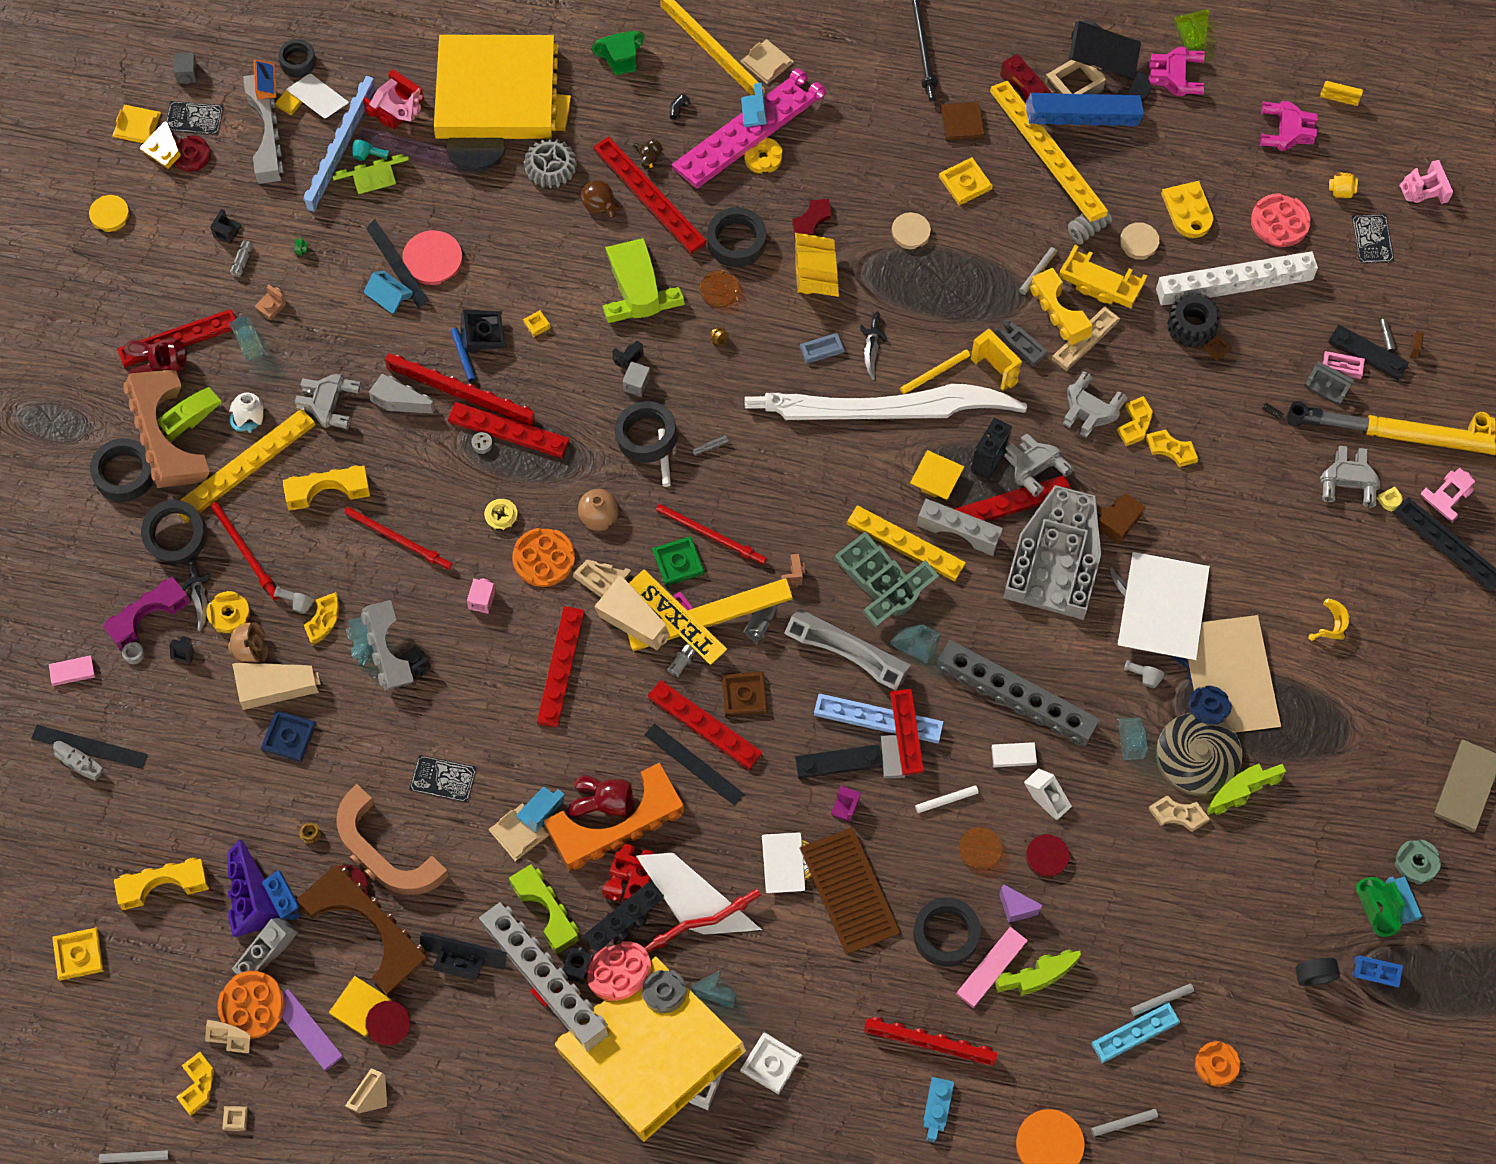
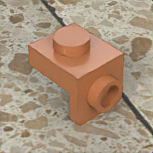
M799 554L791 555L790 566L792 574L781 576V580L787 579L789 588L802 585V573H805L804 561H800Z

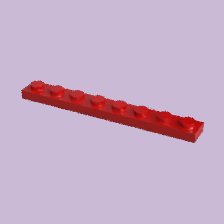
M609 136L594 146L596 154L690 254L706 245V239Z
M388 353L385 358L388 370L530 426H533L535 422L534 411L527 406H519L510 399H502L490 391L484 392L472 384H464L455 377H447L435 369L430 370L423 367L418 362L412 363L407 361L400 355Z

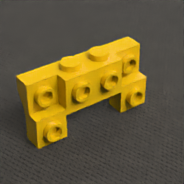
M1074 245L1068 259L1060 270V279L1077 285L1076 290L1084 295L1097 298L1100 302L1111 305L1113 302H1116L1131 309L1146 282L1147 275H1143L1142 279L1132 275V269L1130 268L1125 277L1091 263L1090 260L1093 253L1090 251L1088 255L1077 251L1078 246Z

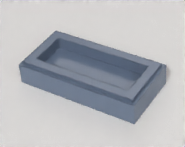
M838 333L800 344V350L806 364L844 353V347Z

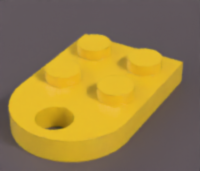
M1199 181L1162 189L1161 194L1173 225L1181 235L1189 238H1199L1209 232L1213 222V215ZM1191 225H1199L1201 229L1194 230Z

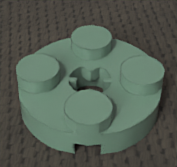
M1411 840L1404 843L1398 850L1395 867L1408 881L1420 885L1435 877L1440 869L1441 862L1437 849L1431 843L1425 840ZM1413 857L1416 859L1420 857L1423 866L1415 865Z

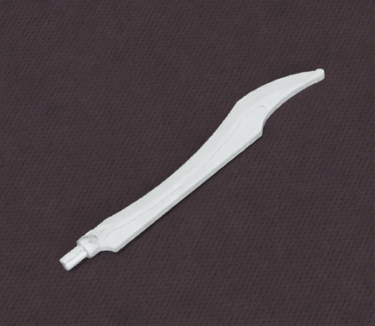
M949 384L916 393L877 398H828L781 393H765L763 397H745V408H765L766 411H776L785 420L948 418L958 411L974 408H995L1021 413L1027 410L1026 403H1022L1004 393L967 384Z

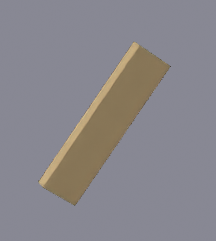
M1102 308L1090 320L1092 336L1072 346L1067 342L1052 356V360L1067 372L1119 322L1120 318L1108 308Z

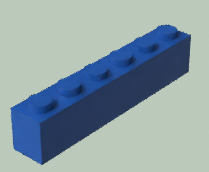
M1031 93L1025 103L1029 124L1127 125L1132 127L1138 126L1144 116L1140 95Z

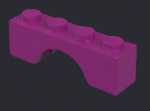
M171 577L168 580H163L151 592L144 593L135 603L127 605L118 615L108 618L102 626L110 639L122 651L126 644L138 640L137 627L144 616L154 611H165L174 615L187 606L190 601L184 590Z

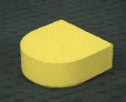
M1396 487L1377 496V500L1382 507L1388 511H1395L1403 501L1402 495Z

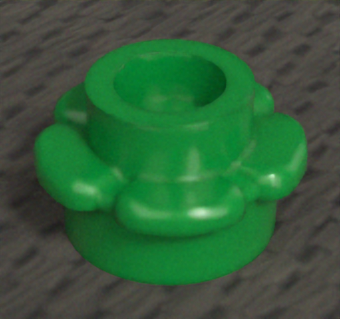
M301 237V239H295L294 254L303 256V253H307V241H303V237Z

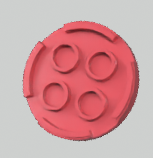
M1280 193L1271 194L1260 199L1251 215V225L1255 234L1265 243L1276 247H1290L1301 242L1308 233L1311 221L1308 209L1300 200L1281 195Z
M425 231L408 241L403 251V262L417 282L425 285H438L458 273L462 265V251L459 243L451 235L442 231Z
M622 941L621 944L609 948L604 947L590 962L587 970L588 985L597 997L604 1000L616 1001L630 997L643 987L644 981L651 974V959L647 951L635 942Z

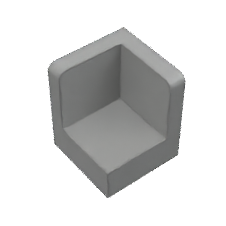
M631 362L622 381L623 391L642 397L650 379V368Z

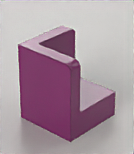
M840 786L831 815L851 823L859 804L861 793Z

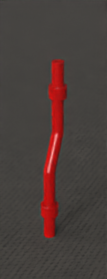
M756 888L744 897L739 896L733 900L734 903L713 916L685 920L663 935L655 936L654 940L643 948L649 954L657 948H663L667 945L668 941L687 929L715 925L736 911H742L747 908V904L760 897L761 894Z

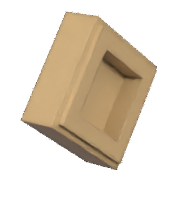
M224 1106L223 1130L247 1131L248 1107Z

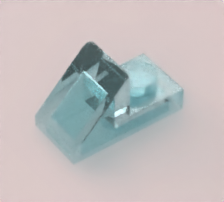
M721 971L692 985L691 992L695 996L734 1008L736 994L733 993V990L727 987L717 988Z

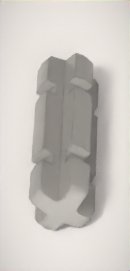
M242 241L241 249L238 250L234 260L235 265H232L230 270L232 276L240 277L242 275V269L245 268L249 258L248 253L251 252L253 247L251 242Z

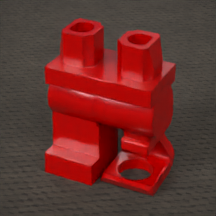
M624 844L620 852H616L609 872L611 879L604 884L602 897L622 902V882L628 881L623 897V902H625L651 881L650 876L638 858L633 856L635 852L634 846ZM643 850L642 855L654 854L653 851Z

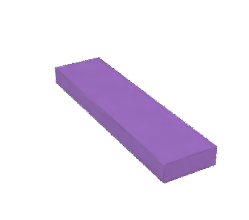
M287 989L283 992L285 1009L282 1019L326 1072L343 1056L290 990Z

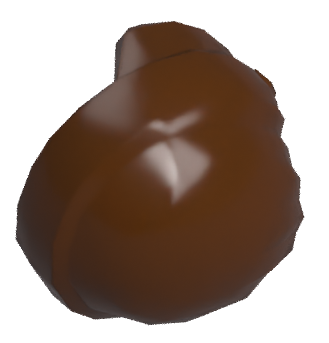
M596 180L587 183L583 187L581 200L588 212L594 214L606 211L608 217L612 218L615 215L614 211L619 210V207L614 204L613 191L608 184Z

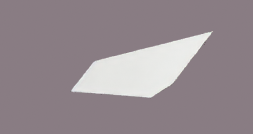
M674 853L636 856L656 887L664 895L665 901L680 923L685 920L713 916L732 904ZM738 910L715 925L691 928L690 930L702 934H717L762 929Z

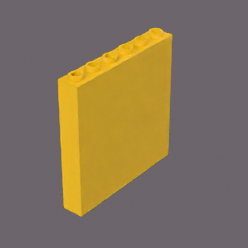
M439 35L434 117L435 138L552 139V131H556V120L552 119V116H556V104H553V100H557V89L553 88L554 85H557V73H554V70H558V59L554 58L555 55H558V43H554V35Z
M657 957L651 960V974L658 970L669 971ZM643 987L625 999L616 1001L605 1000L594 1007L593 1013L597 1017L601 1015L608 1024L606 1027L608 1037L588 1052H586L570 1031L561 1035L554 1044L559 1054L643 1142L746 1052L743 1042L688 988L682 1005L674 1011L667 1013L654 1012L648 1008L642 997ZM582 1020L580 1025H586L590 1020Z

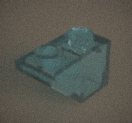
M248 316L236 318L229 323L246 361L265 354L258 334Z
M360 617L348 620L350 628L346 629L348 640H353L354 647H350L353 660L357 659L359 666L364 665L373 652V647L369 645L367 640V625L363 624Z
M923 624L903 628L891 640L890 645L927 663L937 649L940 633Z

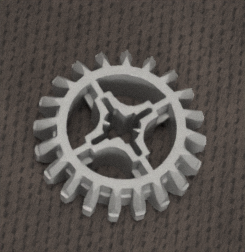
M551 138L548 142L542 139L541 144L535 142L534 148L529 147V153L525 155L524 167L530 181L534 180L535 185L541 183L542 188L545 185H548L550 189L552 185H556L559 188L560 183L566 185L567 179L571 180L572 174H575L577 166L575 154L572 152L571 146L567 147L565 142L560 144L558 139L555 142H552Z

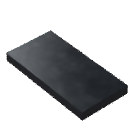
M1076 21L1069 59L1133 80L1136 75L1141 42L1081 21Z

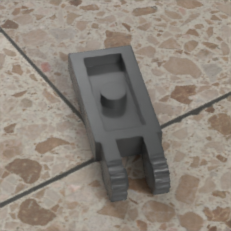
M1006 319L1003 321V326L1010 334L1001 327L995 328V334L1033 367L1047 356L1048 351L1010 320Z

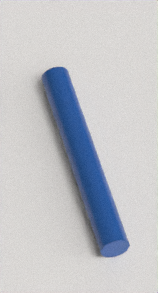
M452 328L450 332L468 382H473L476 378L467 352L463 347L458 328Z

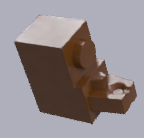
M1127 493L1121 499L1117 497L1112 506L1110 505L1108 508H1102L1096 504L1099 531L1120 544L1143 516L1145 506Z

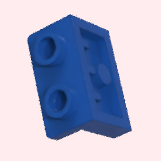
M277 870L262 881L281 919L296 920L301 916L298 910L299 904L281 871Z

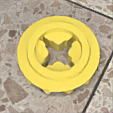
M496 499L490 502L484 513L487 524L494 529L502 530L509 526L512 527L513 523L517 521L516 506L507 499ZM504 509V514L506 517H501V519L498 520L497 513L500 514Z

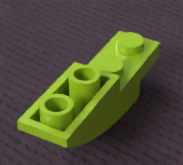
M210 387L203 389L183 400L157 420L158 427L164 437L171 443L188 427L193 429L218 407L222 401Z
M1257 764L1236 775L1216 794L1207 809L1208 815L1213 813L1216 815L1222 814L1231 806L1240 807L1247 803L1251 793L1262 789L1263 785L1269 783L1270 785H1275L1281 782L1286 772L1283 764L1264 771L1260 764Z
M1065 950L1058 956L1052 957L1051 954L1041 956L1035 964L1036 970L1025 968L1018 974L1012 975L1011 972L999 975L995 982L996 991L998 993L1018 988L1020 996L1041 990L1053 984L1071 970L1078 962L1081 953L1080 951Z

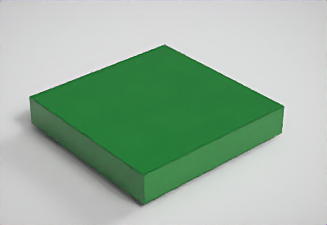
M691 536L652 548V553L665 587L704 575V569Z

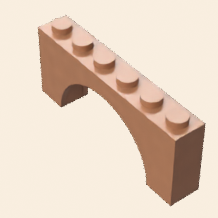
M165 370L129 374L123 385L124 392L128 394L129 408L134 413L135 427L139 428L140 442L145 447L146 461L150 463L151 476L156 481L157 487L162 488L205 482L210 472L205 456L187 453L178 449L164 437L157 424L156 408L168 399L177 398L181 389L177 371Z

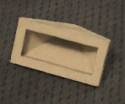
M370 1069L345 1107L357 1113L387 1107L385 1075Z

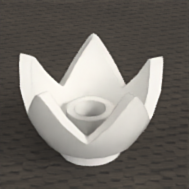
M242 393L233 400L229 412H233L234 420L238 427L242 426L248 419L261 425L263 409L266 408L258 396L252 393Z

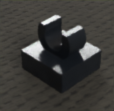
M183 636L180 641L173 639L169 645L170 659L190 665L193 660V645L189 644L191 638Z

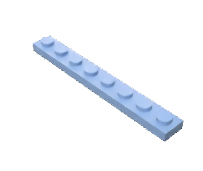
M366 76L364 81L359 84L356 97L352 98L348 113L344 114L343 123L336 130L333 143L329 144L325 159L321 160L317 175L313 176L310 189L305 192L304 201L309 211L315 212L365 111L363 99L366 97L370 100L376 89L372 77Z

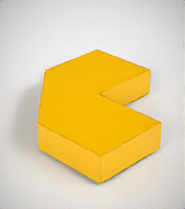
M1144 396L1125 405L1133 421L1119 426L1117 432L1126 447L1145 438L1153 411Z
M201 1052L182 1065L194 1081V1084L176 1097L190 1116L210 1100L214 1069Z

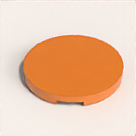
M532 529L524 533L514 545L512 556L514 569L518 576L528 584L539 587L552 586L563 581L573 569L575 562L573 545L565 534L556 529Z
M246 971L235 975L227 983L223 991H221L218 999V1014L221 1022L245 1031L251 1035L250 1039L263 1037L273 1031L281 1021L285 1009V997L281 986L274 978L259 971Z
M1053 1109L1040 1110L1028 1116L1021 1124L1016 1137V1151L1022 1164H1079L1084 1153V1137L1079 1125L1066 1113Z

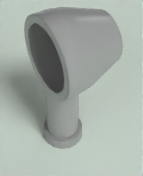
M278 586L274 593L275 597L278 596L293 601V611L301 614H306L315 600L310 596L293 593Z
M1128 660L1124 666L1125 671L1129 670L1143 675V685L1149 688H1156L1165 675L1159 669L1150 666L1143 667Z

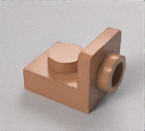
M268 285L266 287L267 294L254 307L258 313L271 321L286 305L285 295L279 288H273L271 285Z

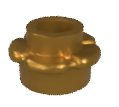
M724 327L714 328L710 333V340L713 345L721 346L728 339V332L725 331Z
M306 823L302 826L299 836L305 843L311 844L319 840L321 836L319 832L320 827L317 824Z

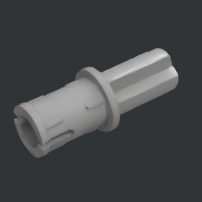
M687 643L681 652H677V657L668 667L667 671L671 675L679 677L684 667L691 663V657L696 650Z

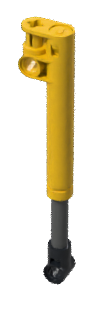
M1301 401L1293 402L1286 415V421L1291 426H1300L1301 424L1319 426L1323 424L1365 431V435L1370 436L1376 435V437L1496 455V420L1485 412H1478L1474 415L1468 430L1373 415L1363 418L1324 412L1321 408L1306 406Z

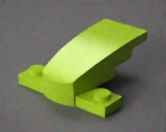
M643 238L605 247L618 289L624 298L622 301L602 305L608 323L628 318L648 317L661 310L685 305L679 287L657 292L651 259Z

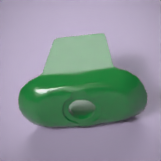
M628 31L603 37L593 44L592 52L595 56L605 58L616 76L634 72L637 70L636 50L643 44L645 35L640 31Z
M1368 877L1360 880L1356 885V890L1374 932L1381 937H1389L1396 934L1401 927V914L1405 903L1395 881L1385 884L1383 880L1377 877ZM1377 903H1380V904L1382 905V907H1383V912H1382V913L1380 912V909H1379Z

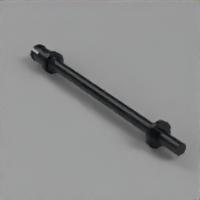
M912 0L925 79L921 81L923 88L927 89L929 101L932 102L936 100L934 87L938 85V80L932 76L920 1Z

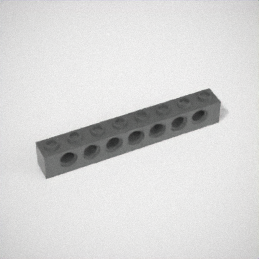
M952 640L948 641L938 658L936 668L942 674L951 675L957 678L961 684L976 688V691L980 694L991 696L1001 705H1008L1019 715H1026L1032 718L1036 724L1051 728L1052 732L1070 738V741L1076 745L1086 747L1100 720L1098 717ZM961 662L965 664V667L960 668L956 666V663ZM980 672L984 677H976L974 673ZM994 682H999V683H1001L1003 686H1002V687H995V686L993 685V683H994ZM1018 692L1021 694V697H1014L1011 693ZM1037 702L1040 707H1033L1030 703ZM1056 712L1059 717H1052L1049 713ZM1075 722L1078 727L1073 728L1068 723Z

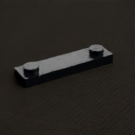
M1341 325L1337 326L1328 341L1329 344L1353 357L1365 359L1364 363L1398 381L1410 363Z
M879 744L795 756L798 779L883 767Z

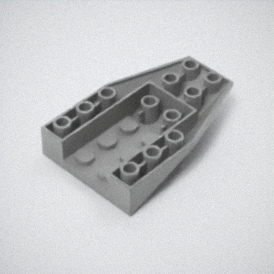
M1056 485L1053 487L1020 533L1003 596L1004 599L1084 620L1101 558L1096 499L1094 495Z

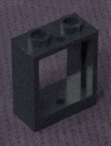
M995 417L993 418L975 448L970 471L989 480L1006 452L1012 431L1011 425Z

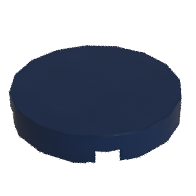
M1214 686L1196 688L1191 694L1188 704L1192 715L1199 721L1209 725L1224 722L1229 717L1232 708L1228 695L1220 688Z

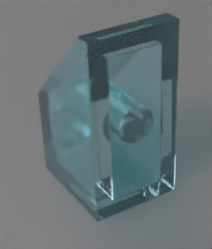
M1140 717L1118 718L1123 760L1144 759L1148 747L1145 728Z

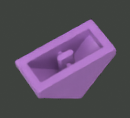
M1004 884L1001 887L999 895L1008 923L1039 914L1042 907L1040 903Z

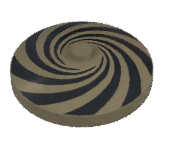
M1187 713L1176 717L1163 729L1156 745V761L1161 774L1174 788L1189 795L1208 796L1218 793L1225 784L1238 774L1242 763V748L1236 733L1226 722L1209 725L1196 719L1192 713Z

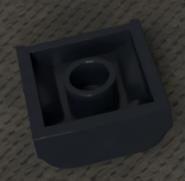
M462 311L460 329L462 344L466 351L477 353L481 349L506 347L501 317L502 311Z

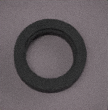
M741 207L724 209L717 213L709 223L707 230L708 249L718 262L726 266L744 267L757 261L765 250V224L760 216L749 209ZM735 223L744 224L753 230L756 240L752 246L745 250H729L723 247L718 240V234L725 226Z
M644 401L627 407L619 415L615 424V436L621 452L627 458L636 462L650 463L658 461L667 456L677 442L678 432L674 416L667 407L657 402ZM654 418L665 425L666 429L663 437L652 445H635L627 438L629 428L638 420Z
M127 438L115 439L102 445L93 455L90 463L91 477L98 491L106 498L118 502L131 501L141 497L152 486L154 480L151 476V466L146 461V450L140 442ZM128 454L141 460V474L132 483L117 486L110 484L104 479L105 466L114 457Z
M167 500L155 505L146 514L141 527V537L144 546L154 557L164 563L178 565L187 563L189 559H194L203 550L207 540V526L202 515L190 504L180 500ZM178 513L188 516L194 528L189 544L178 551H166L160 548L155 538V531L159 522L170 514Z
M939 898L926 904L917 915L913 930L914 943L919 953L930 963L942 967L957 966L967 961L975 952L981 934L980 922L974 910L963 901L955 898ZM941 913H951L961 918L968 929V940L958 950L950 952L941 951L931 945L927 939L925 928L933 916Z

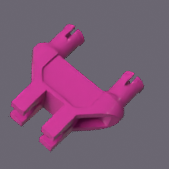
M1177 47L1168 54H1151V60L1149 61V69H1151L1149 76L1150 84L1164 86L1176 96H1184L1186 93L1203 95L1204 83L1187 82L1185 74L1186 62L1203 63L1205 52L1191 51L1186 47Z
M1282 101L1280 103L1262 102L1261 114L1278 115L1280 117L1278 136L1261 134L1260 146L1277 147L1279 151H1286L1296 144H1314V139L1317 136V129H1314L1315 122H1317L1316 113L1303 112L1289 101Z

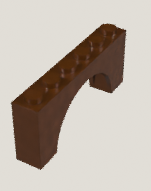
M335 864L296 900L299 907L312 920L326 912L344 910L359 914L373 924L382 938L384 952L381 965L372 977V982L384 995L390 997L427 962L425 956L427 952L420 944L415 946L411 942V935L404 928L400 930L395 925L397 921L390 913L385 915L380 910L381 904L374 897L370 899L365 894L367 890L361 883L357 882L355 884L350 879L352 875L344 866L340 868Z

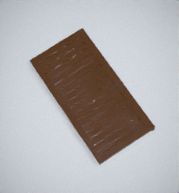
M853 827L799 848L846 955L900 934Z

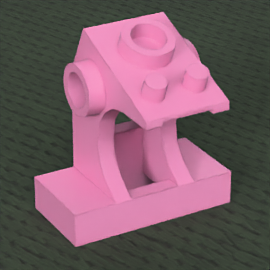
M391 78L377 89L369 105L375 109L380 106L397 119L412 121L420 114L421 105L419 104V99L422 100L423 97L420 95V89L418 88L415 93L413 92L409 100H404L396 94L395 87L398 82Z
M1439 160L1431 162L1427 171L1428 175L1420 177L1418 168H1415L1400 184L1406 201H1414L1415 203L1438 196L1441 204L1448 203L1453 194V190Z
M1461 468L1456 472L1450 471L1444 478L1446 482L1435 494L1427 488L1421 492V497L1451 523L1458 518V514L1452 510V507L1462 496L1467 498L1474 491L1472 486L1475 480L1472 479L1468 472L1463 471ZM1451 484L1460 489L1453 499L1444 492Z

